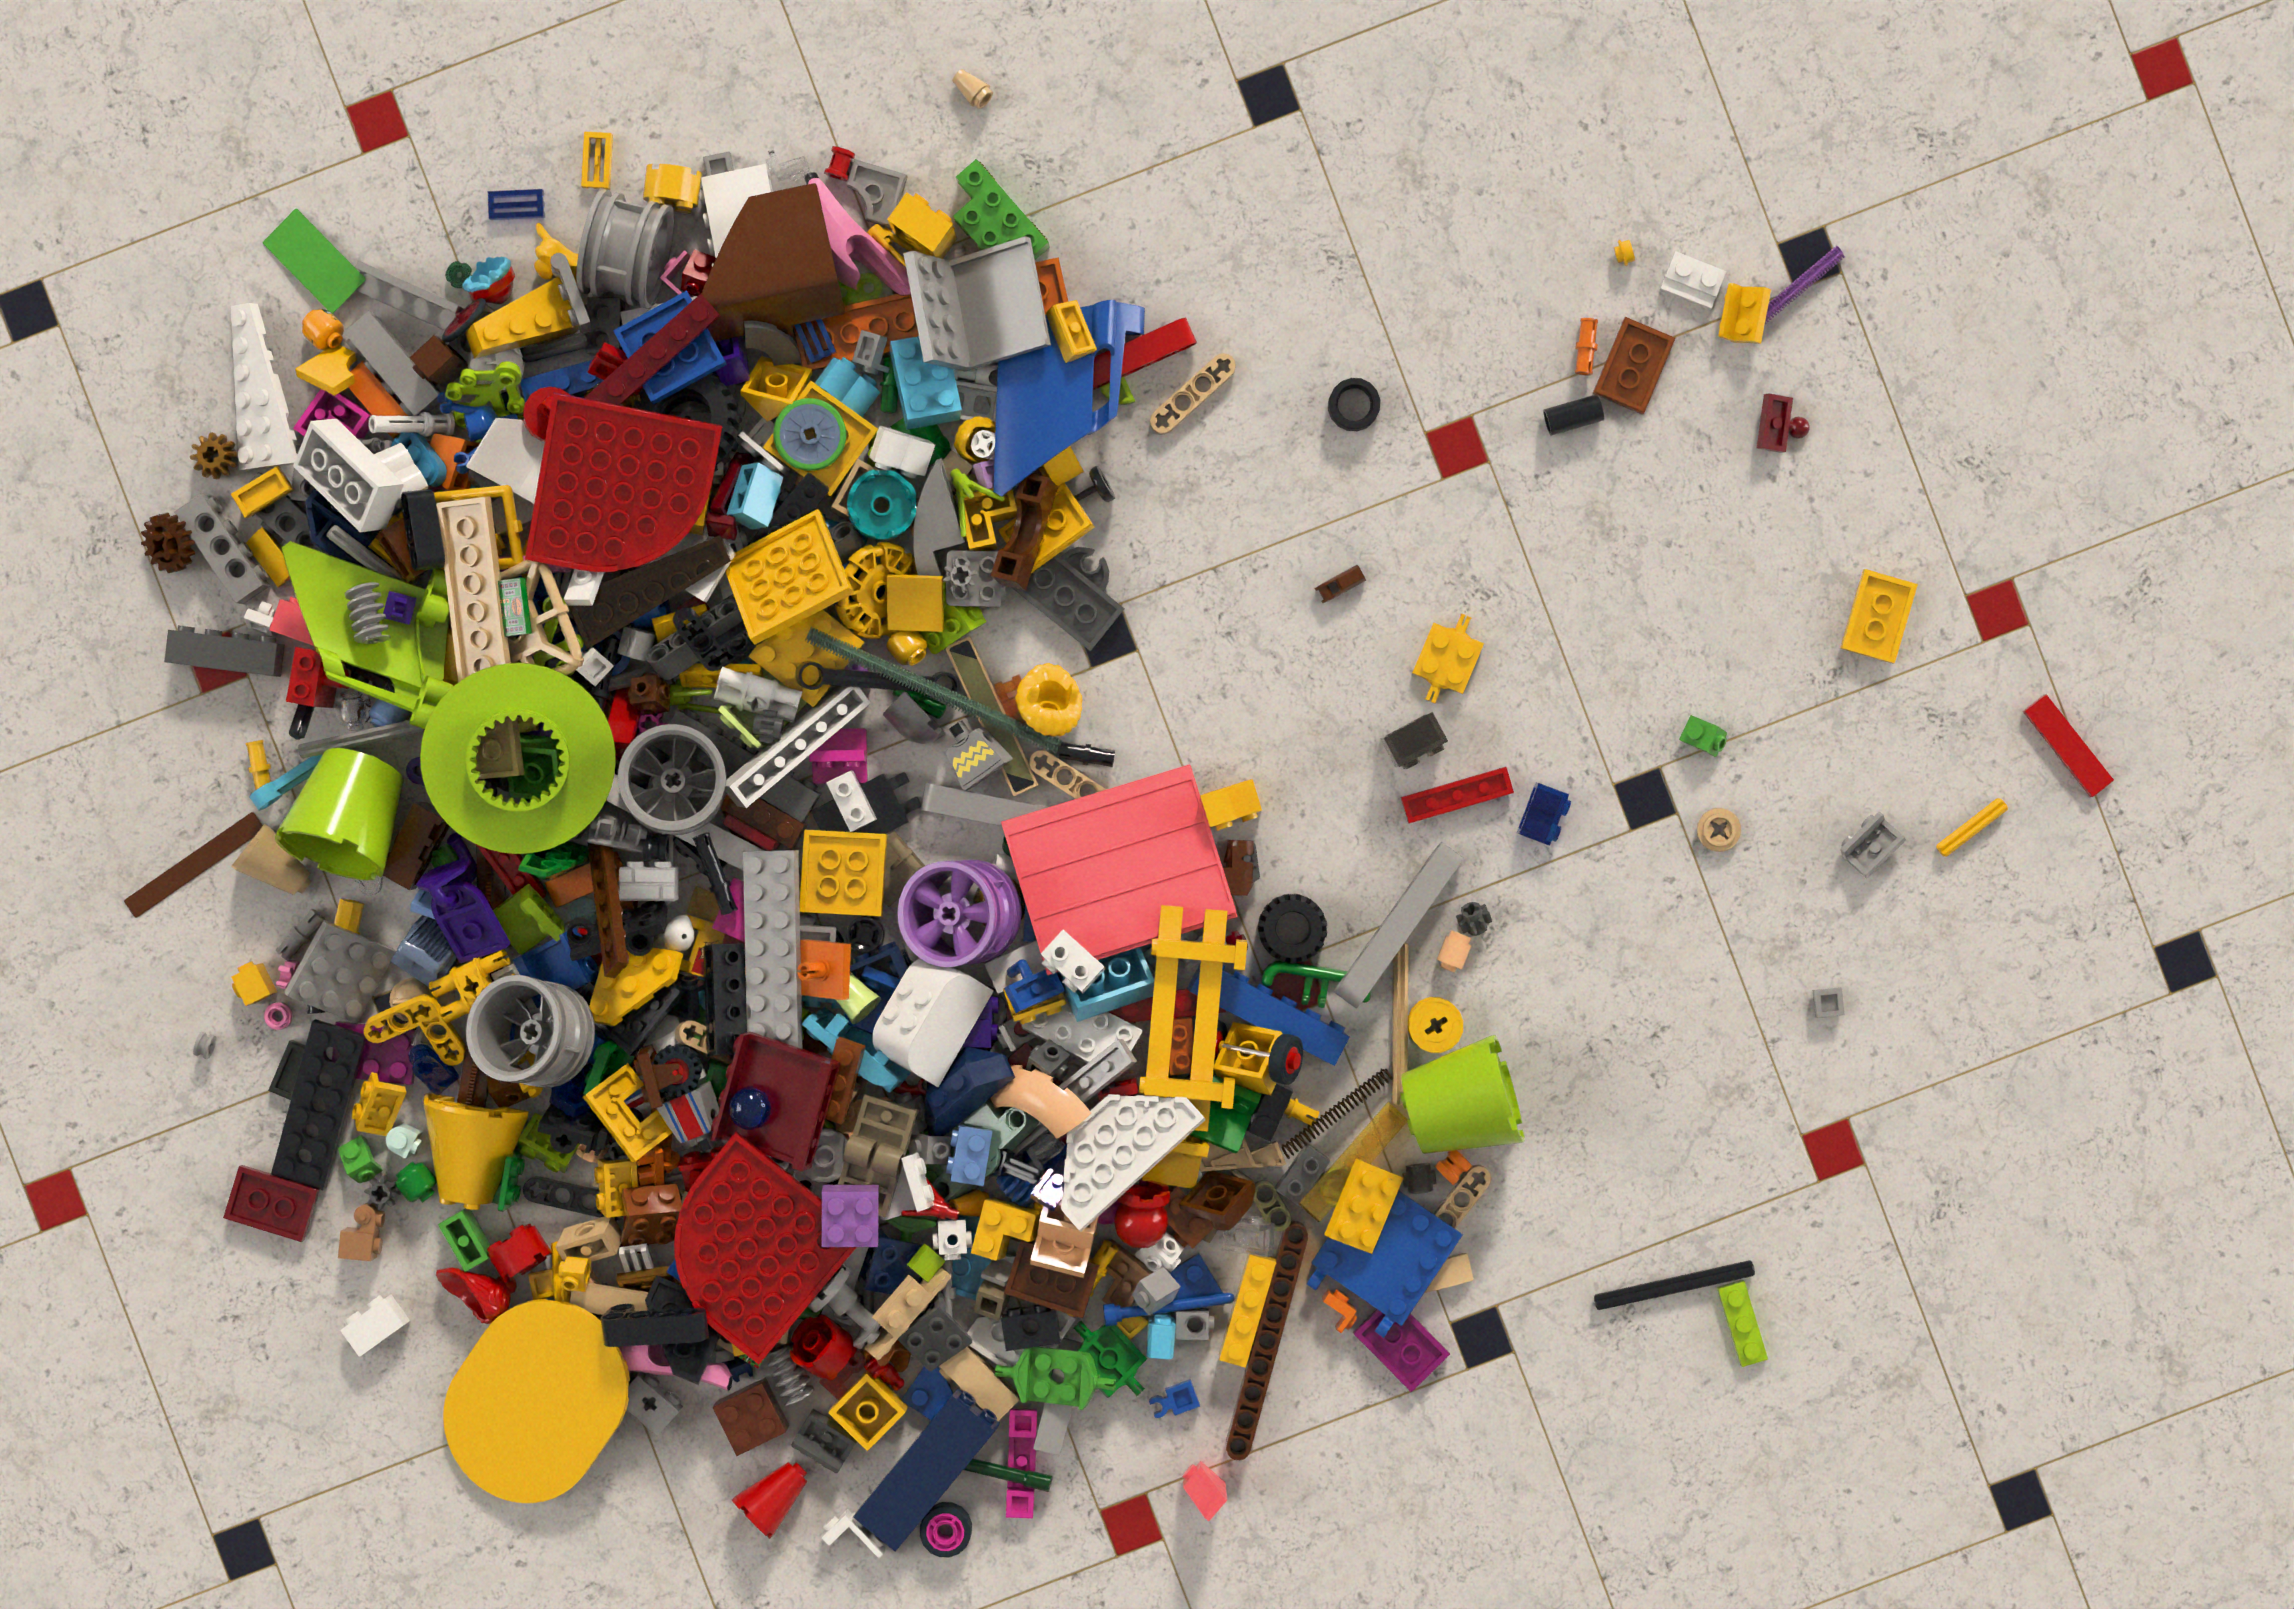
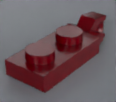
M736 452L730 461V466L722 478L718 492L711 502L710 508L713 513L727 514L742 465L752 464L755 461L750 453Z

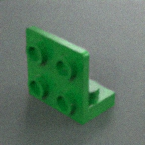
M1213 1075L1212 1082L1223 1083L1224 1079ZM1235 1084L1233 1109L1221 1108L1222 1102L1211 1101L1208 1131L1194 1130L1189 1135L1230 1152L1238 1153L1261 1094Z
M514 1150L512 1154L506 1157L503 1177L491 1202L498 1204V1211L501 1212L513 1206L514 1202H518L521 1186H518L517 1183L519 1175H522L524 1172L525 1159H522V1154L519 1150Z

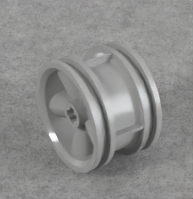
M601 189L591 204L581 237L576 273L579 292L584 294L591 292L593 296L602 297L606 291L625 295L629 305L636 306L640 302L642 308L650 309L661 290L663 281L660 277L666 271L664 267L670 257L674 232L673 207L664 204L660 208L659 203L654 201L648 202L644 207L626 202L625 196L622 193L615 192L612 195L609 190Z
M667 724L646 730L629 744L619 764L618 786L626 807L640 824L660 834L684 835L702 828L718 813L726 795L725 786L727 778L721 754L709 738L691 727ZM674 740L672 761L661 765L648 749L655 744ZM696 747L708 756L714 769L693 774L691 769L686 766ZM633 768L653 776V788L633 796L631 791ZM678 775L680 777L678 781L681 784L678 787L673 785L669 788L667 786L669 784L666 780L667 777L673 778ZM693 789L713 793L709 802L698 813H696L692 804L687 799ZM663 799L667 802H673L675 821L660 820L649 814Z
M523 975L505 976L489 984L474 1001L466 1026V1039L470 1055L482 1072L500 1081L522 1083L541 1088L559 1086L575 1077L588 1061L595 1038L592 1012L585 999L577 991L562 984L542 981ZM540 994V1013L531 1015L525 1002ZM513 1022L521 1026V1038L509 1041L510 1028ZM527 1051L536 1054L534 1064L531 1067L523 1070L517 1064Z

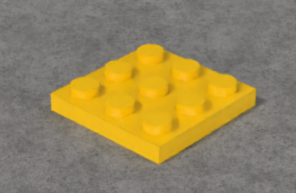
M810 380L797 400L804 398L819 399L827 402L839 412L846 427V443L841 455L835 462L823 469L806 471L791 466L780 456L774 443L773 434L765 443L763 449L803 478L807 473L814 475L829 487L827 495L831 497L874 437L878 428ZM811 428L803 432L807 440L816 438L814 430Z
M821 610L758 644L748 656L757 664H761L762 668L788 688L802 691L801 698L812 707L819 703L832 685H822L815 690L801 687L795 678L797 667L805 661L819 663L823 668L844 670L850 661H848L849 658L845 660L846 656L843 659V655L839 657V654L836 656V652L832 654L833 650L829 653L830 649L826 651L827 648L823 650V647L820 649V645L817 647V643L813 646L814 642L810 644L811 640L807 643L805 639L811 627L812 629L815 628V631L818 629V633L822 631V633H827L828 636L831 635V638L834 636V639L837 638V641L840 639L844 643L847 642V645L849 643L850 646L853 645V648L856 646V648L860 649L865 643L825 610ZM809 665L802 672V680L807 685L815 684L819 679V670L816 666Z
M804 830L800 912L882 917L887 834Z

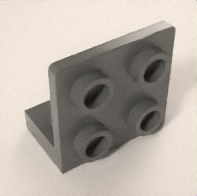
M941 1292L937 1293L928 1304L926 1310L920 1313L910 1324L909 1329L898 1338V1341L928 1371L934 1370L972 1344V1338L946 1312L945 1296Z

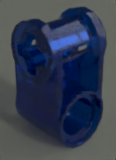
M418 1044L409 1051L408 1057L412 1064L414 1075L435 1095H440L460 1078L455 1068L445 1064L430 1046Z

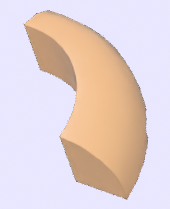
M1010 1065L1015 1078L990 1098L995 1109L998 1107H1015L1030 1114L1040 1121L1056 1139L1071 1131L1091 1114L1085 1104L1068 1088L1062 1090L1055 1085L1053 1077L1037 1069H1034L1032 1072L1024 1070L1022 1065Z

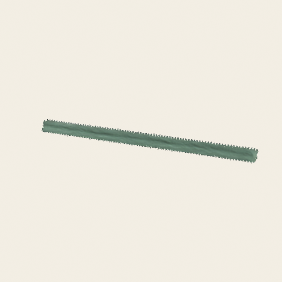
M811 627L805 639L807 643L810 640V644L814 642L813 646L817 643V647L820 645V649L822 647L823 650L827 648L826 651L830 649L829 653L833 650L832 654L836 652V656L838 654L839 657L843 655L842 659L845 656V660L849 658L848 661L852 659L851 663L855 660V664L858 662V666L860 664L861 667L865 665L864 669L868 666L867 670L871 668L870 671L874 669L873 673L876 670L877 674L881 672L880 676L884 673L883 677L887 675L886 678L890 676L889 680L893 677L892 681L896 679L895 683L899 680V684L903 682L902 686L904 684L905 687L909 685L908 688L912 686L911 690L915 687L914 691L918 689L919 693L921 690V694L924 692V696L928 693L927 697L931 695L930 698L934 696L933 700L937 697L936 701L940 699L941 703L943 700L942 704L946 701V706L950 703L949 707L953 705L952 708L956 706L955 710L959 707L958 711L962 709L961 712L965 710L964 714L967 711V715L971 713V717L975 714L974 718L978 716V720L981 717L980 721L984 719L983 722L987 720L986 724L990 721L989 725L993 723L992 726L996 724L995 728L998 725L999 729L1002 727V731L1006 728L1005 732L1009 730V734L1012 731L1011 735L1015 733L1014 736L1018 734L1017 738L1021 735L1020 739L1024 737L1023 740L1027 738L1026 742L1029 739L1030 743L1033 741V745L1037 742L1036 746L1038 744L1039 747L1043 745L1042 749L1046 747L1045 750L1049 748L1048 752L1052 749L1051 753L1055 751L1054 754H1056L1062 742L1059 738L1056 739V737L1053 738V736L1049 735L1044 736L1040 732L1034 731L1027 724H1022V721L1019 723V720L1016 721L1015 718L1013 720L1012 717L1010 718L1006 714L1004 715L997 710L994 711V709L991 710V707L988 709V706L985 707L984 704H979V702L966 698V696L963 697L962 694L960 696V693H954L953 690H948L944 686L941 688V685L938 686L937 683L935 685V682L932 683L931 680H926L922 676H916L915 673L913 675V672L910 673L909 670L907 672L906 669L904 670V668L897 665L894 667V664L892 663L891 665V662L888 663L887 660L885 662L884 659L882 660L878 656L875 658V655L872 657V654L870 653L869 655V652L866 653L865 650L863 652L862 649L860 650L856 646L853 648V645L850 646L849 643L847 645V642L844 643L840 639L837 641V638L834 639V636L831 638V635L828 636L827 633H822V631L818 633V629L815 631V628L812 629Z

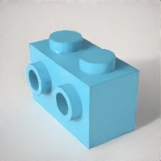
M759 462L742 465L726 515L734 516L737 522L751 530L768 527L773 518L776 500L781 493L783 476Z

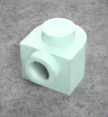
M407 1124L399 1125L388 1132L386 1136L387 1147L390 1151L405 1159L412 1154L416 1155L423 1142L420 1139L423 1131Z

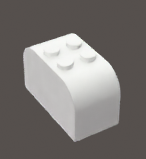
M919 958L906 970L877 1020L872 1037L874 1048L876 1051L881 1050L889 1060L939 1087L991 997L993 990L954 967L935 966Z

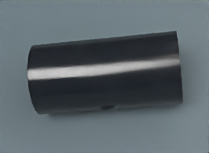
M1597 394L1543 410L1546 427L1550 436L1604 421L1602 404Z

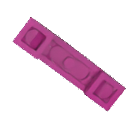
M1010 1409L1008 1467L1024 1471H1035L1036 1450L1033 1447L1037 1435V1410ZM1007 1481L1006 1518L1033 1519L1035 1489L1026 1487L1023 1484Z

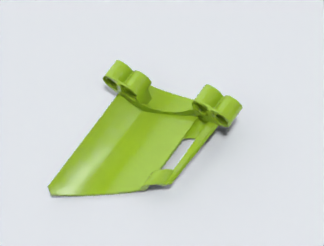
M292 541L281 547L301 613L315 650L320 654L327 678L412 712L409 724L425 729L434 708L453 687V684L443 681L450 612L445 570L440 568L433 569L427 588L424 589ZM364 583H379L378 587L372 589V592L381 593V597L374 600L375 603H383L384 605L383 608L377 610L379 614L384 612L389 591L417 598L410 625L389 619L379 621V624L388 625V629L381 633L382 635H390L391 638L389 640L375 644L358 643L354 640V635L358 632L352 630V624L355 621L350 620L349 614L353 611L347 607V603L351 601L345 598L347 590ZM341 661L390 678L393 682L395 693L346 677Z

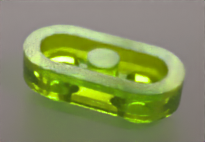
M872 273L860 274L861 278L856 285L857 290L844 285L838 280L840 289L844 288L847 290V295L842 298L844 306L879 298L883 290L880 279ZM866 284H873L874 290L867 293L864 291V287Z

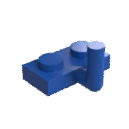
M1024 959L1019 960L1007 969V975L1010 978H1014L1018 974H1021L1023 978L1004 988L1015 1013L1021 1012L1065 991L1057 973L1047 975L1045 969L1033 974L1027 961Z

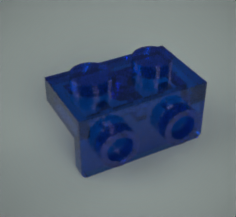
M590 1063L585 1065L568 1082L551 1087L552 1092L549 1102L573 1118L592 1110L584 1100L583 1096L585 1094L583 1093L586 1087L585 1077L589 1070L593 1068V1065Z

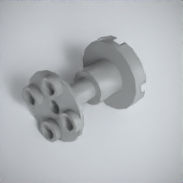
M842 1264L807 1307L813 1312H817L827 1304L839 1316L846 1313L862 1327L853 1342L855 1348L861 1349L866 1343L872 1344L881 1333L878 1329L881 1325L872 1318L873 1315L856 1301L858 1294L845 1284L851 1270L845 1264Z

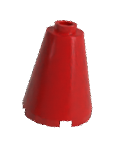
M787 1462L736 1495L732 1502L739 1510L742 1509L745 1516L770 1539L806 1485L807 1480L804 1477L808 1473L797 1462L793 1465Z

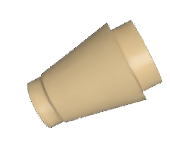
M964 69L959 70L953 77V83L956 84L972 107L976 106L978 109H981L991 100L993 91L990 90L989 84L966 72Z

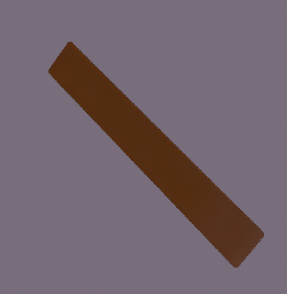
M254 812L249 813L124 900L125 904L135 918L139 917L252 839L263 825Z

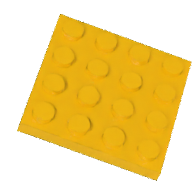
M819 509L735 552L734 558L725 571L749 638L754 645L853 594L850 582Z

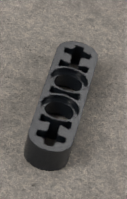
M539 1176L530 1178L523 1186L524 1197L533 1203L599 1218L604 1217L597 1210L596 1206L593 1209H587L582 1204V1198L586 1194H591L596 1198V1194H600L597 1189ZM537 1182L540 1189L548 1190L550 1188L549 1185H553L549 1195L550 1200L546 1199L547 1193L540 1192L537 1196H534V1191L530 1190V1186L535 1185ZM559 1188H565L569 1191L570 1199L568 1202L561 1203L556 1199V1191ZM619 1216V1217H614V1218H615V1220L617 1221V1220L622 1219L624 1216Z

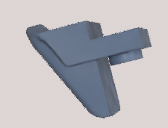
M422 915L401 941L391 962L429 987V982L448 975L449 971L457 965L458 959L437 921Z

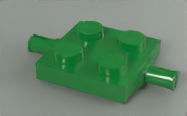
M1082 1320L1079 1321L1073 1329L1084 1341L1077 1351L1091 1354L1095 1362L1097 1374H1100L1101 1378L1116 1379L1114 1391L1107 1389L1099 1390L1109 1398L1118 1388L1127 1385L1136 1397L1141 1394L1145 1388L1134 1376L1138 1368L1147 1360L1142 1352L1116 1325L1106 1327L1104 1323L1098 1330L1091 1332Z

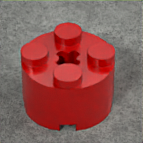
M530 1223L525 1226L521 1225L509 1233L510 1239L499 1240L487 1248L489 1259L505 1284L515 1280L513 1276L516 1274H526L547 1259L546 1256L553 1254L535 1225L532 1226Z
M818 1315L819 1317L806 1318L798 1325L792 1335L791 1341L794 1344L793 1351L790 1350V1357L793 1362L816 1377L833 1380L856 1353L852 1336L848 1330L825 1315Z

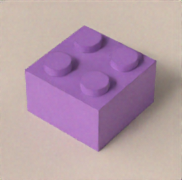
M823 1185L822 1247H878L879 1185Z

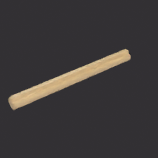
M1406 942L1393 958L1392 1102L1395 1105H1403L1400 1092H1403L1402 1073L1408 1071V943Z

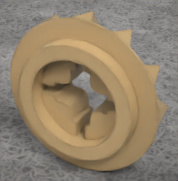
M1713 808L1707 811L1697 823V836L1703 846L1712 851L1722 852L1731 849L1738 842L1741 835L1739 819L1733 812L1724 808ZM1712 821V823L1720 825L1727 821L1723 828L1724 835L1727 838L1721 835H1715L1710 838L1714 831L1710 822Z

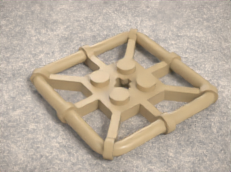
M525 560L500 572L501 580L514 579L528 572L526 587L532 634H523L519 637L508 636L511 663L535 664L532 656L544 651L567 662L553 669L564 675H569L578 667H581L584 658L582 657L579 642L568 616L570 611L567 604L563 603L548 564ZM541 575L553 609L538 615L533 597ZM557 617L570 653L548 642L542 624Z

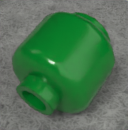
M412 1161L396 1174L398 1179L395 1185L409 1202H415L420 1199L423 1203L435 1193L432 1188L437 1183L436 1177L424 1163L415 1164Z

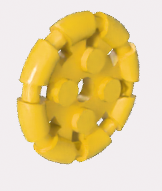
M878 542L877 546L869 544L862 547L848 559L849 564L844 570L853 590L851 597L855 601L849 602L848 596L838 601L835 605L838 616L846 628H852L855 635L866 639H880L883 635L889 637L893 633V630H888V574L918 575L915 558L911 553H906L905 549L898 544ZM880 556L881 562L879 564L876 563V557ZM898 562H899V566H900V567H899L898 569H896L895 567H896V565H897ZM858 569L862 570L863 572L856 579L854 577ZM884 585L885 592L883 596L877 598V589ZM865 614L866 617L864 618V620L860 621L862 615ZM885 617V620L883 621V624L881 625V619H880V618Z

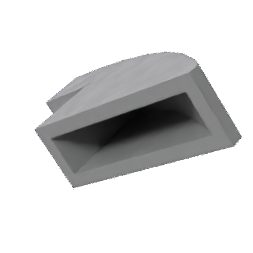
M942 458L935 461L927 477L918 502L914 522L913 548L915 565L918 575L941 576L943 568L937 550L964 543L966 537H961L959 511Z

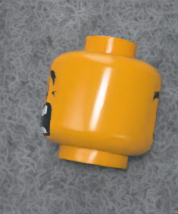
M325 309L312 310L304 317L302 333L317 349L336 348L342 342L344 326L330 311Z

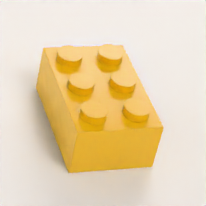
M906 192L887 219L893 233L921 253L943 259L958 239L951 222L952 219L939 209L935 213L928 205L929 202L917 193L911 196Z

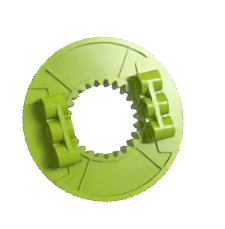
M505 663L472 673L454 685L442 697L434 708L425 727L421 743L420 761L422 778L427 794L439 815L452 829L481 847L502 853L526 854L544 851L561 845L579 834L594 820L602 809L611 790L615 774L616 756L614 739L606 716L596 700L580 684L563 673L545 666L529 663ZM517 715H521L522 720L525 722L529 717H532L534 725L543 722V730L551 729L553 731L551 738L559 739L556 748L562 750L559 754L561 763L558 769L561 773L556 774L555 781L557 784L551 783L549 785L550 793L543 790L541 792V799L534 795L530 803L521 798L519 804L515 803L514 798L504 802L503 795L501 794L493 797L492 788L484 789L485 780H477L480 771L476 770L478 763L476 760L477 746L481 742L479 736L487 734L486 726L493 729L496 725L495 720L502 724L505 722L506 716L515 721Z

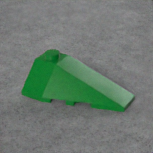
M567 841L551 849L527 853L519 865L518 871L533 874L540 879H555L587 861L589 858L588 846Z

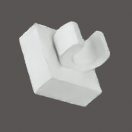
M262 601L258 611L248 608L244 616L247 627L274 637L275 632L269 630L275 610L272 609L273 605Z
M591 647L587 652L585 650L582 651L584 662L576 670L596 686L614 666L596 649Z

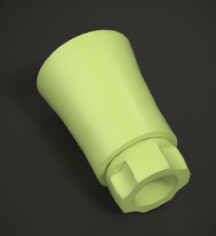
M850 972L849 999L835 1000L844 1010L851 1023L856 1024L876 1008L881 997L866 987Z

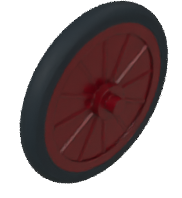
M482 298L477 299L459 312L444 331L442 340L445 343H450L469 329L484 311L486 301Z

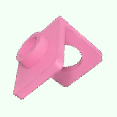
M685 250L678 258L673 257L664 267L666 271L660 277L678 295L682 292L670 281L690 258V255Z

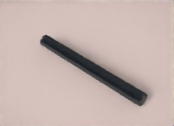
M1743 1261L1595 1294L1594 1303L1597 1310L1607 1309L1755 1275V1269L1752 1261Z

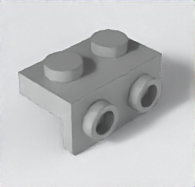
M1878 812L1875 816H1868L1863 821L1862 828L1855 835H1849L1842 842V848L1840 849L1843 858L1866 879L1906 841L1905 837L1885 820L1881 812Z

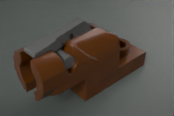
M1228 840L1223 863H1226V867H1223L1230 893L1231 895L1247 896L1253 886V882L1260 879L1256 844L1252 840Z

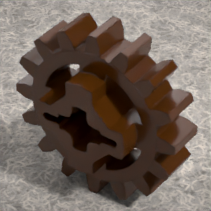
M169 513L152 516L150 521L144 523L147 530L141 531V534L146 540L141 542V545L147 546L148 550L144 554L145 556L150 555L152 557V565L158 563L159 571L166 570L167 573L184 570L187 568L186 565L192 564L193 561L190 556L195 555L196 552L191 549V545H194L195 541L189 539L192 531L185 530L186 522H178V516H170Z

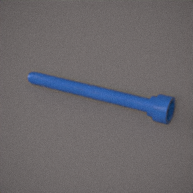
M1221 1293L1173 1300V1302L1153 1314L1230 1304L1234 1301V1295L1232 1293ZM1114 1303L1103 1305L1106 1327L1117 1325V1322H1122L1124 1318L1148 1315L1138 1305L1120 1308V1305L1115 1306Z

